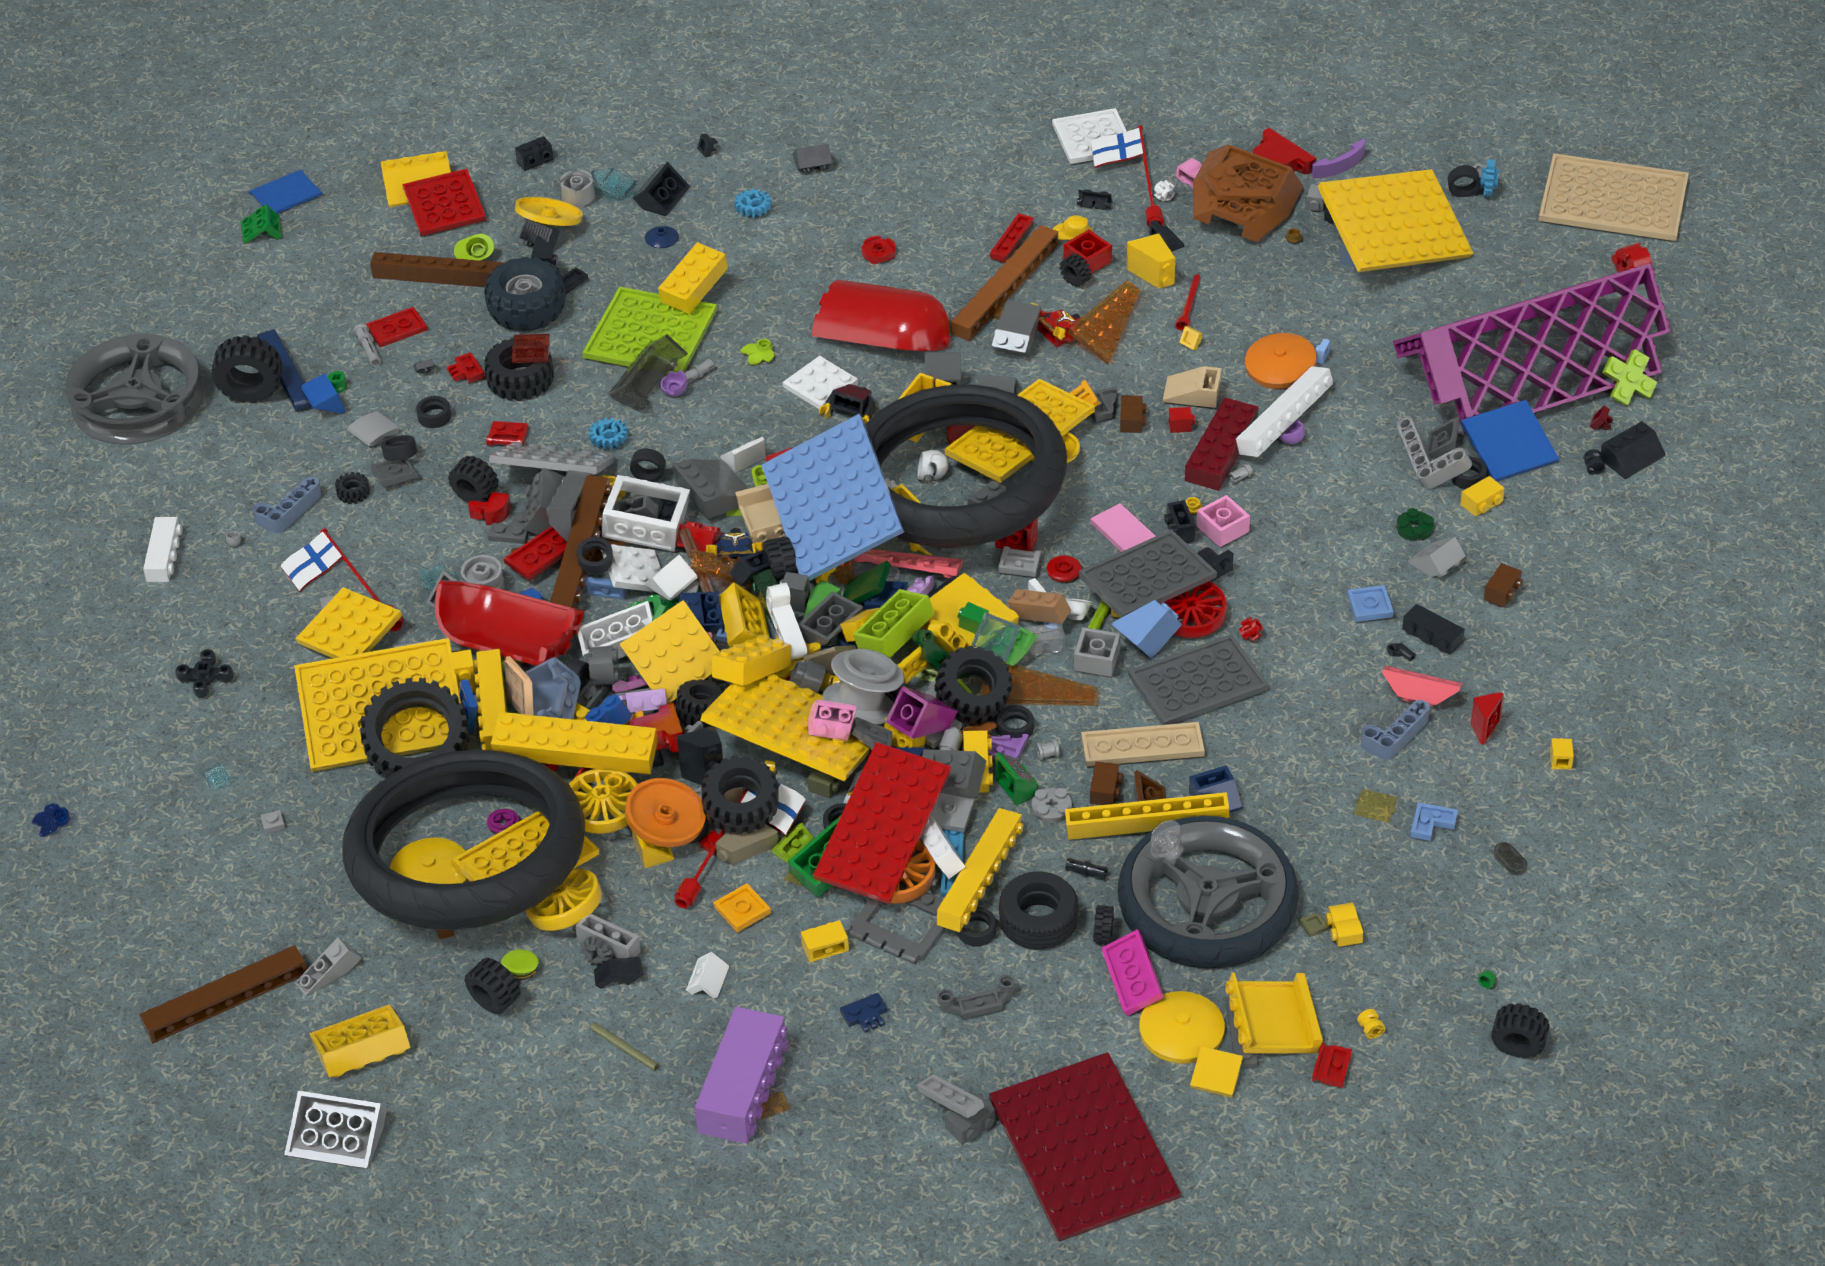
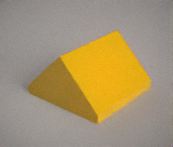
M632 831L633 841L644 868L674 859L670 847L648 843Z

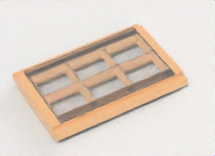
M507 656L504 661L507 700L520 714L534 715L532 681L510 656Z

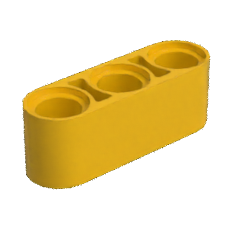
M932 622L928 627V630L932 631L934 635L933 641L949 654L955 652L960 647L966 649V646H972L948 622Z

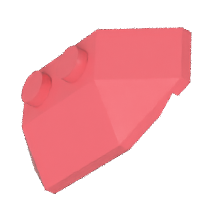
M1385 666L1382 672L1396 695L1402 697V700L1408 702L1424 700L1430 706L1444 701L1460 691L1463 683L1391 666Z

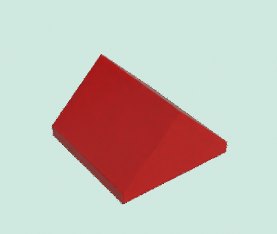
M1502 692L1474 697L1470 724L1482 745L1486 743L1501 719L1504 693Z

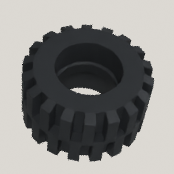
M475 456L463 457L448 476L449 485L452 487L453 492L468 503L470 501L486 502L490 498L491 492H495L499 486V479L493 468L487 462Z
M788 537L764 541L763 550L767 554L770 565L767 575L773 586L780 584V580L784 579L786 572L798 574L794 548Z
M694 679L681 684L677 690L676 698L678 718L688 725H694L697 721H700L702 713L724 692L723 687L718 686L715 682L703 679ZM701 721V722L703 723V727H707L708 725H709V726H712V725H710V724H707V723Z
M486 957L482 959L465 975L464 982L470 995L481 1007L493 1014L499 1015L503 1013L521 994L520 987L512 973L504 965L492 958Z
M1511 1003L1507 1006H1502L1497 1011L1491 1039L1494 1041L1493 1044L1499 1047L1500 1051L1506 1052L1510 1056L1513 1055L1518 1058L1535 1057L1544 1050L1550 1028L1549 1020L1542 1012L1530 1007V1005H1522L1521 1003L1514 1005Z

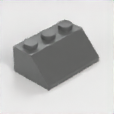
M832 591L798 624L804 641L807 644L816 642L821 646L828 644L842 631L840 624L858 615L863 610V607Z

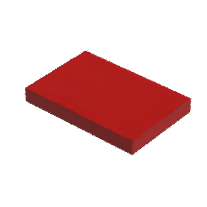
M414 307L366 323L369 327V333L373 336L379 348L428 330L427 325Z

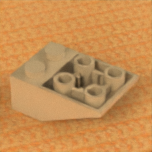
M1203 366L1168 376L1163 402L1216 408L1221 386L1222 368Z

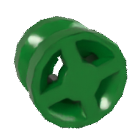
M334 371L328 375V379L337 393L346 390L347 382L343 372Z

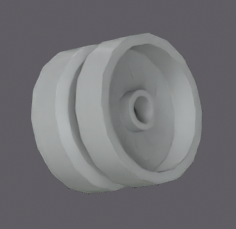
M489 555L471 557L461 567L463 582L504 590L505 583L502 565L495 557Z

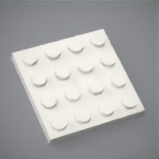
M1116 108L1052 119V125L1070 164L1093 160L1092 140L1127 132Z

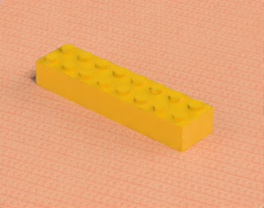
M499 712L491 741V748L494 751L525 756L539 763L651 775L658 740L656 728Z

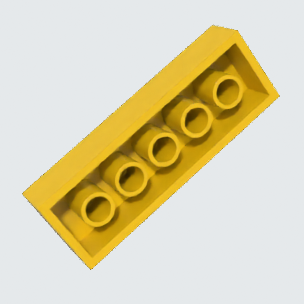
M500 649L476 652L477 660H473L475 672L478 671L475 674L476 686L479 685L476 688L477 700H481L477 702L478 714L482 713V715L478 716L479 727L483 728L479 731L480 741L485 742V744H482V750H492L491 741L499 712H507Z

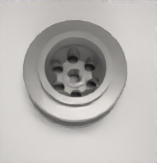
M854 649L835 655L831 662V668L842 682L828 686L823 692V700L856 705L857 708L853 722L858 717L883 727L886 721L884 719L888 717L893 707L892 700L885 695V692L894 691L902 686L904 682L902 670L890 658L873 650Z

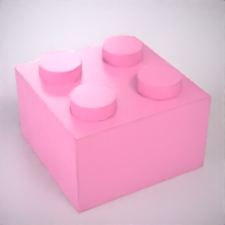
M1227 495L1197 510V527L1219 547L1249 532L1250 515Z

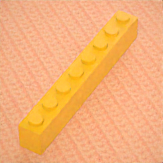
M1227 792L1065 809L1068 840L1149 832L1168 822L1192 816L1229 818Z
M1002 808L997 810L965 863V868L961 870L937 910L938 926L960 932L963 926L968 924L970 914L976 911L979 899H983L986 887L992 884L993 875L999 872L1002 860H1006L1009 848H1013L1017 835L1022 833V814Z

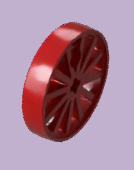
M1210 581L1193 588L1191 597L1188 591H1186L1182 595L1180 594L1164 602L1179 616L1177 620L1183 619L1182 625L1174 633V635L1180 637L1197 638L1209 635L1223 625L1227 616L1226 597L1223 591ZM1199 590L1203 591V593L1197 597ZM1188 622H1194L1195 626H1187Z

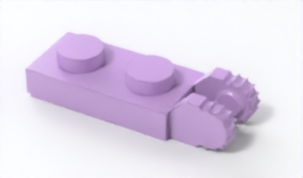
M928 576L926 583H924L921 577L915 579V583L907 591L927 595L935 586L933 576Z
M665 688L619 695L621 700L626 699L627 708L630 712L655 710L666 704Z

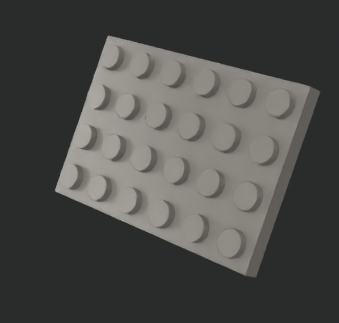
M511 442V444L489 456V463L598 474L615 463V456L610 455V452L604 451L596 454L592 453V450H581V452H578L574 448L560 450L557 449V446L542 448L539 444L524 446L521 442Z

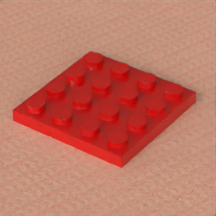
M467 168L402 184L420 236L486 221L485 213Z

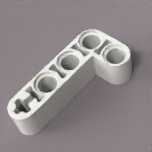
M787 583L767 587V608L779 639L791 644V661L807 656L806 644L790 605V590Z

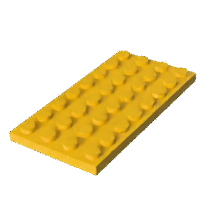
M1038 379L1018 394V396L1034 403V405H1037L1046 413L1060 431L1061 436L1095 412V405L1041 379ZM983 426L973 427L945 448V455L999 483H1002L1034 458L1032 452L1020 440L1000 430Z

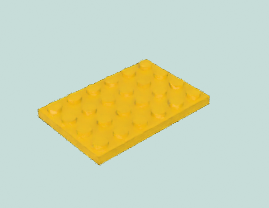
M537 811L454 857L452 865L470 882L501 873L524 860L538 847L546 835L549 822L543 814ZM585 835L581 855L573 869L599 855V848Z

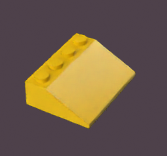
M447 151L381 161L389 207L408 204L402 184L450 173Z
M390 1004L309 1033L329 1078L342 1076L345 1072L352 1069H361L371 1062H380L385 1057L393 1054H402L406 1049L410 1048L404 1025Z

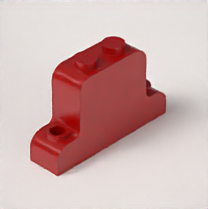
M1271 128L1263 131L1261 144L1253 148V154L1289 166L1293 171H1299L1302 174L1312 173L1316 157Z
M673 703L662 705L657 713L634 718L630 721V726L656 728L658 740L656 751L669 748L672 752H678L676 736L683 734Z

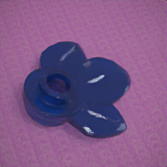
M52 803L46 805L43 812L36 814L31 822L34 825L41 826L39 836L44 837L55 832L58 826L66 825L70 820V815L66 808Z

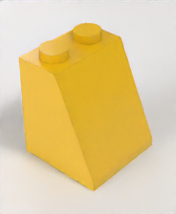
M1160 234L1127 242L1128 271L1158 289L1175 285L1176 258Z

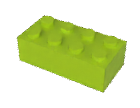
M899 589L853 634L858 649L877 651L891 658L913 636V633L919 630L935 614L929 596Z

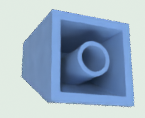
M1154 600L1114 621L1112 625L1152 659L1182 624L1177 620L1179 616L1164 602L1160 605Z

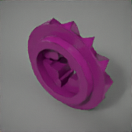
M498 809L488 816L487 827H489L490 832L497 834L519 822V817L511 809ZM503 818L506 822L505 825H501V821Z

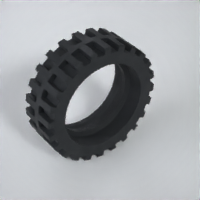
M406 678V683L392 682L393 687L387 689L385 686L380 689L381 694L379 696L374 694L371 697L372 705L366 704L364 708L365 716H361L362 728H360V734L365 755H367L370 766L374 765L375 772L378 775L384 773L385 779L396 771L419 760L444 753L468 750L469 729L464 706L459 703V697L456 694L451 696L450 688L447 686L440 688L439 683L434 680L431 684L426 683L425 678H419V682H412V678ZM423 707L435 710L445 717L449 728L447 739L437 750L425 756L415 758L398 756L387 750L382 742L381 733L383 726L393 715L402 710Z

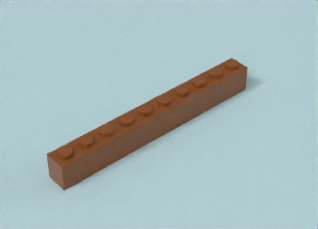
M1043 225L1034 230L1032 235L1023 242V245L1016 249L1011 258L1006 260L1005 264L997 270L996 274L988 280L986 285L980 288L974 298L972 297L969 303L961 309L960 313L951 320L952 335L970 341L1058 245V231Z

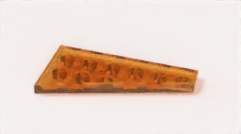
M1126 280L1071 326L1067 333L1106 364H1109L1141 290Z
M1007 664L1009 667L1008 673L1012 674L1011 683L1013 685L1006 704L1097 706V687L1017 665L1011 666ZM982 678L980 696L990 693L987 683Z

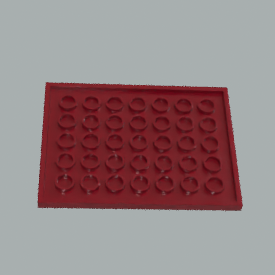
M1109 1052L989 1093V1099L995 1108L996 1114L1059 1242L1181 1198V1192Z

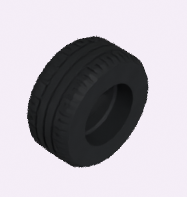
M1034 871L1017 876L1005 886L1000 895L999 918L1001 929L1010 940L1024 948L1045 950L1058 946L1070 938L1076 929L1078 921V899L1076 892L1067 881L1053 873ZM1032 905H1044L1055 911L1044 916H1033L1022 910Z

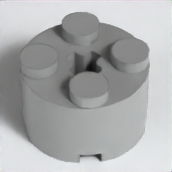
M572 170L561 176L560 188L563 202L572 204L580 209L594 200V181L589 172L578 170V172L573 173Z

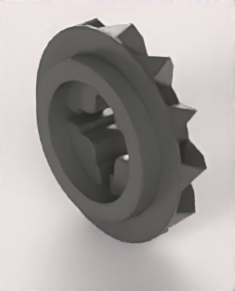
M591 936L586 938L581 944V953L585 954L584 960H590L591 965L595 963L598 967L608 959H612V949L602 938ZM596 948H598V949H597V951H598V952H597V954H598L597 956L594 954V953H595L594 949H596Z

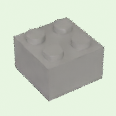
M1083 627L1074 653V671L1112 677L1120 652V633Z

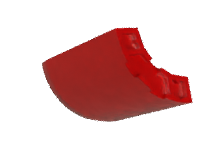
M839 279L829 285L827 293H823L819 302L821 308L819 314H815L812 328V336L902 350L946 349L951 341L948 315L943 305L933 295L922 291Z
M441 580L436 587L435 616L439 628L447 638L459 645L481 651L500 649V655L503 657L510 656L514 660L536 666L553 657L558 658L560 655H565L572 646L570 641L574 634H578L585 612L573 607L481 584Z

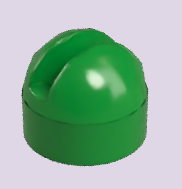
M1490 970L1483 971L1478 976V983L1486 989H1490L1496 982V975Z

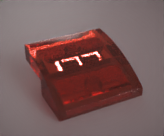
M550 334L514 335L512 363L548 362Z

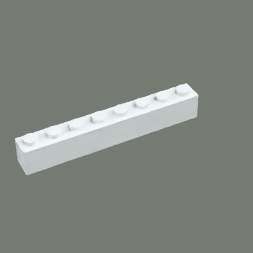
M1311 366L1236 438L1239 454L1258 457L1333 385L1330 369Z

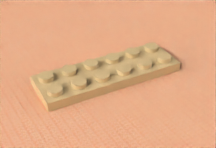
M1199 722L1081 732L1086 767L1095 766V762L1121 764L1202 757L1205 754Z

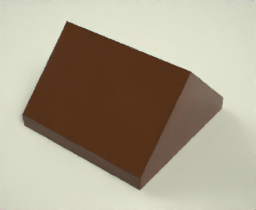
M1138 770L1134 772L1135 802L1166 799L1165 787Z

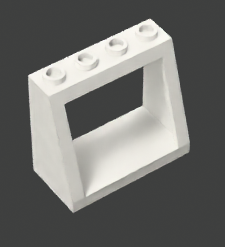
M617 475L603 512L602 537L675 552L679 525L683 524L690 490ZM620 490L678 502L671 522L614 510Z

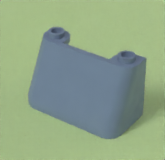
M556 657L526 671L525 673L532 681L534 715L573 719L580 689L578 675Z

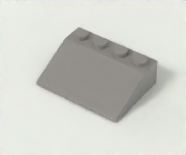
M298 1091L284 1155L368 1169L383 1131L388 1107L380 1103Z

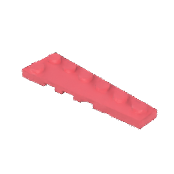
M870 549L853 558L855 562L862 563L866 561L877 565L888 561L891 566L940 573L946 578L957 576L963 567V559Z

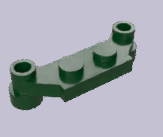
M925 629L916 630L912 638L914 643L921 647L923 654L921 659L939 671L942 662L949 653L933 641L934 635L932 631ZM963 674L958 677L968 678L973 674Z

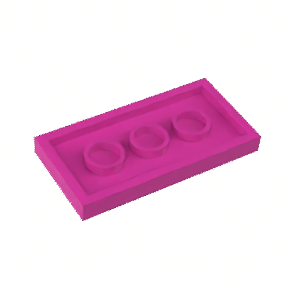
M1138 929L1101 948L1126 1016L1164 998L1143 937Z

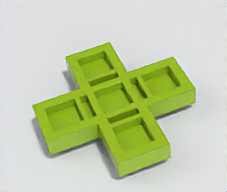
M1635 349L1631 351L1626 363L1613 356L1609 357L1602 373L1617 381L1610 398L1626 406L1629 404L1634 392L1647 399L1651 397L1657 382L1643 374L1649 357Z

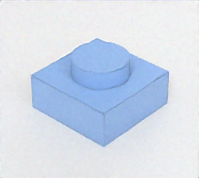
M1323 339L1321 344L1317 345L1315 349L1317 363L1323 364L1328 357L1330 340Z

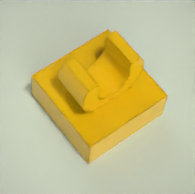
M1185 326L1179 343L1192 350H1196L1201 343L1203 333Z

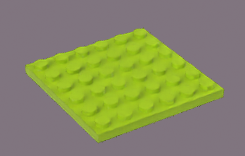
M619 287L583 350V358L668 374L670 371L677 373L678 370L685 372L717 311V304L700 301L693 311L688 314L662 303L660 295L657 293Z

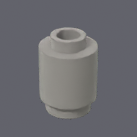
M953 727L946 729L939 749L959 751L963 740L961 731Z

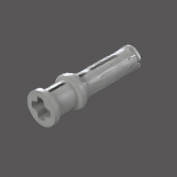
M364 323L356 325L353 332L358 337L359 345L364 348L371 366H379L381 359L374 347L373 336L369 333V327Z

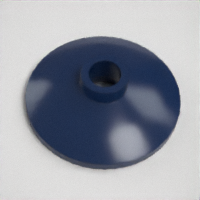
M657 226L645 234L646 243L653 248H668L679 239L678 232L669 226Z

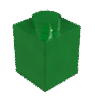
M968 602L964 608L959 610L957 616L959 618L958 627L979 636L988 623L989 610Z

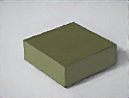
M1318 912L1301 918L1299 921L1309 938L1328 931L1327 924Z

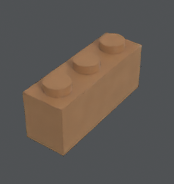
M1016 589L1008 601L1011 610L1017 613L1019 619L1062 624L1071 612L1063 594Z

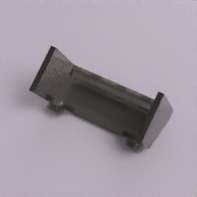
M668 334L644 347L609 391L608 395L612 399L635 410L644 409L650 403L647 400V395L665 372L673 371L678 366L677 361L688 353Z

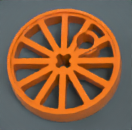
M919 840L915 851L917 850L920 853L911 857L901 879L908 889L900 891L899 883L891 903L912 901L927 892L934 882L936 863L921 840ZM925 860L929 861V863L919 864ZM910 880L916 881L919 884L914 886Z

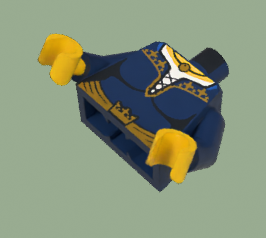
M733 528L730 530V533L723 534L721 540L717 541L715 545H706V556H718L719 568L734 567L740 558L763 550V542L753 543L748 533H741L740 529Z

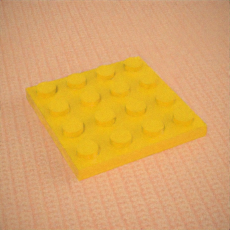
M342 587L296 637V641L300 645L331 658L370 652L402 617V613L398 609Z
M684 600L619 644L651 690L665 688L666 704L676 700L677 690L684 682H690L694 679L705 680L712 675L713 654L720 652Z

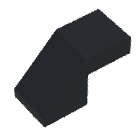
M639 957L608 959L594 969L595 986L600 989L615 979L629 985L643 976L642 962Z

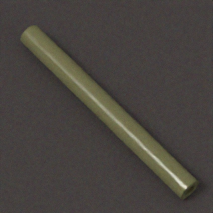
M595 1022L591 1024L590 1030L653 1071L659 1067L657 1062Z

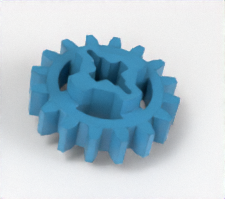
M1488 159L1487 168L1482 167L1480 187L1484 188L1483 196L1492 197V188L1497 189L1499 169H1495L1496 160Z
M752 188L751 191L746 189L745 193L740 192L739 196H736L735 208L737 212H740V215L746 214V217L752 215L754 218L755 215L761 216V213L766 214L767 210L771 209V198L769 194H766V191L760 192V189L754 190Z
M604 417V421L598 419V423H592V427H589V439L592 445L596 444V448L603 446V450L607 447L613 449V446L620 447L619 443L624 444L625 439H628V427L625 422L621 423V419L615 421L614 417L610 420Z

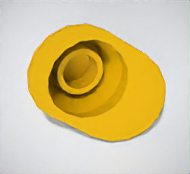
M1079 215L1070 216L1064 223H1060L1053 228L1058 231L1059 240H1071L1088 229L1092 231V228L1088 225V219Z

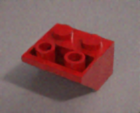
M687 521L686 524L679 525L675 546L684 547L679 535L683 528L690 529L698 551L705 553L706 545H715L717 541L721 540V536L726 533L720 532L721 528L707 525L703 527L701 523Z

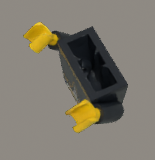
M852 384L836 388L826 400V405L819 407L820 416L825 413V418H830V407L854 415L860 414V416H864L862 419L864 424H866L872 417L875 409L874 398L871 396L872 391Z

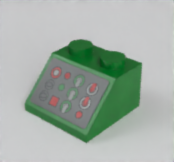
M996 753V781L1013 803L1017 806L1033 799L1038 783L1034 777L1028 774L1025 765H1021L1017 758Z

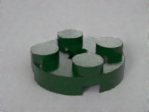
M1410 508L1397 518L1396 528L1398 534L1409 541H1415L1416 539L1426 540L1433 533L1434 518L1415 508Z

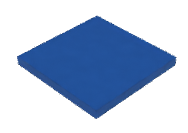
M1527 400L1463 419L1460 423L1480 460L1486 464L1488 475L1495 481L1534 470L1559 460Z

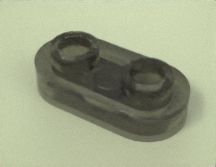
M1500 842L1495 845L1494 857L1508 873L1520 876L1526 872V859L1510 843Z

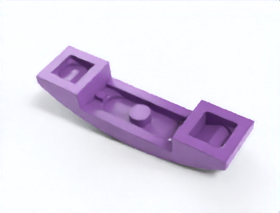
M1362 139L1352 144L1351 151L1331 161L1324 158L1314 163L1312 177L1314 179L1330 177L1352 168L1364 156L1366 140Z

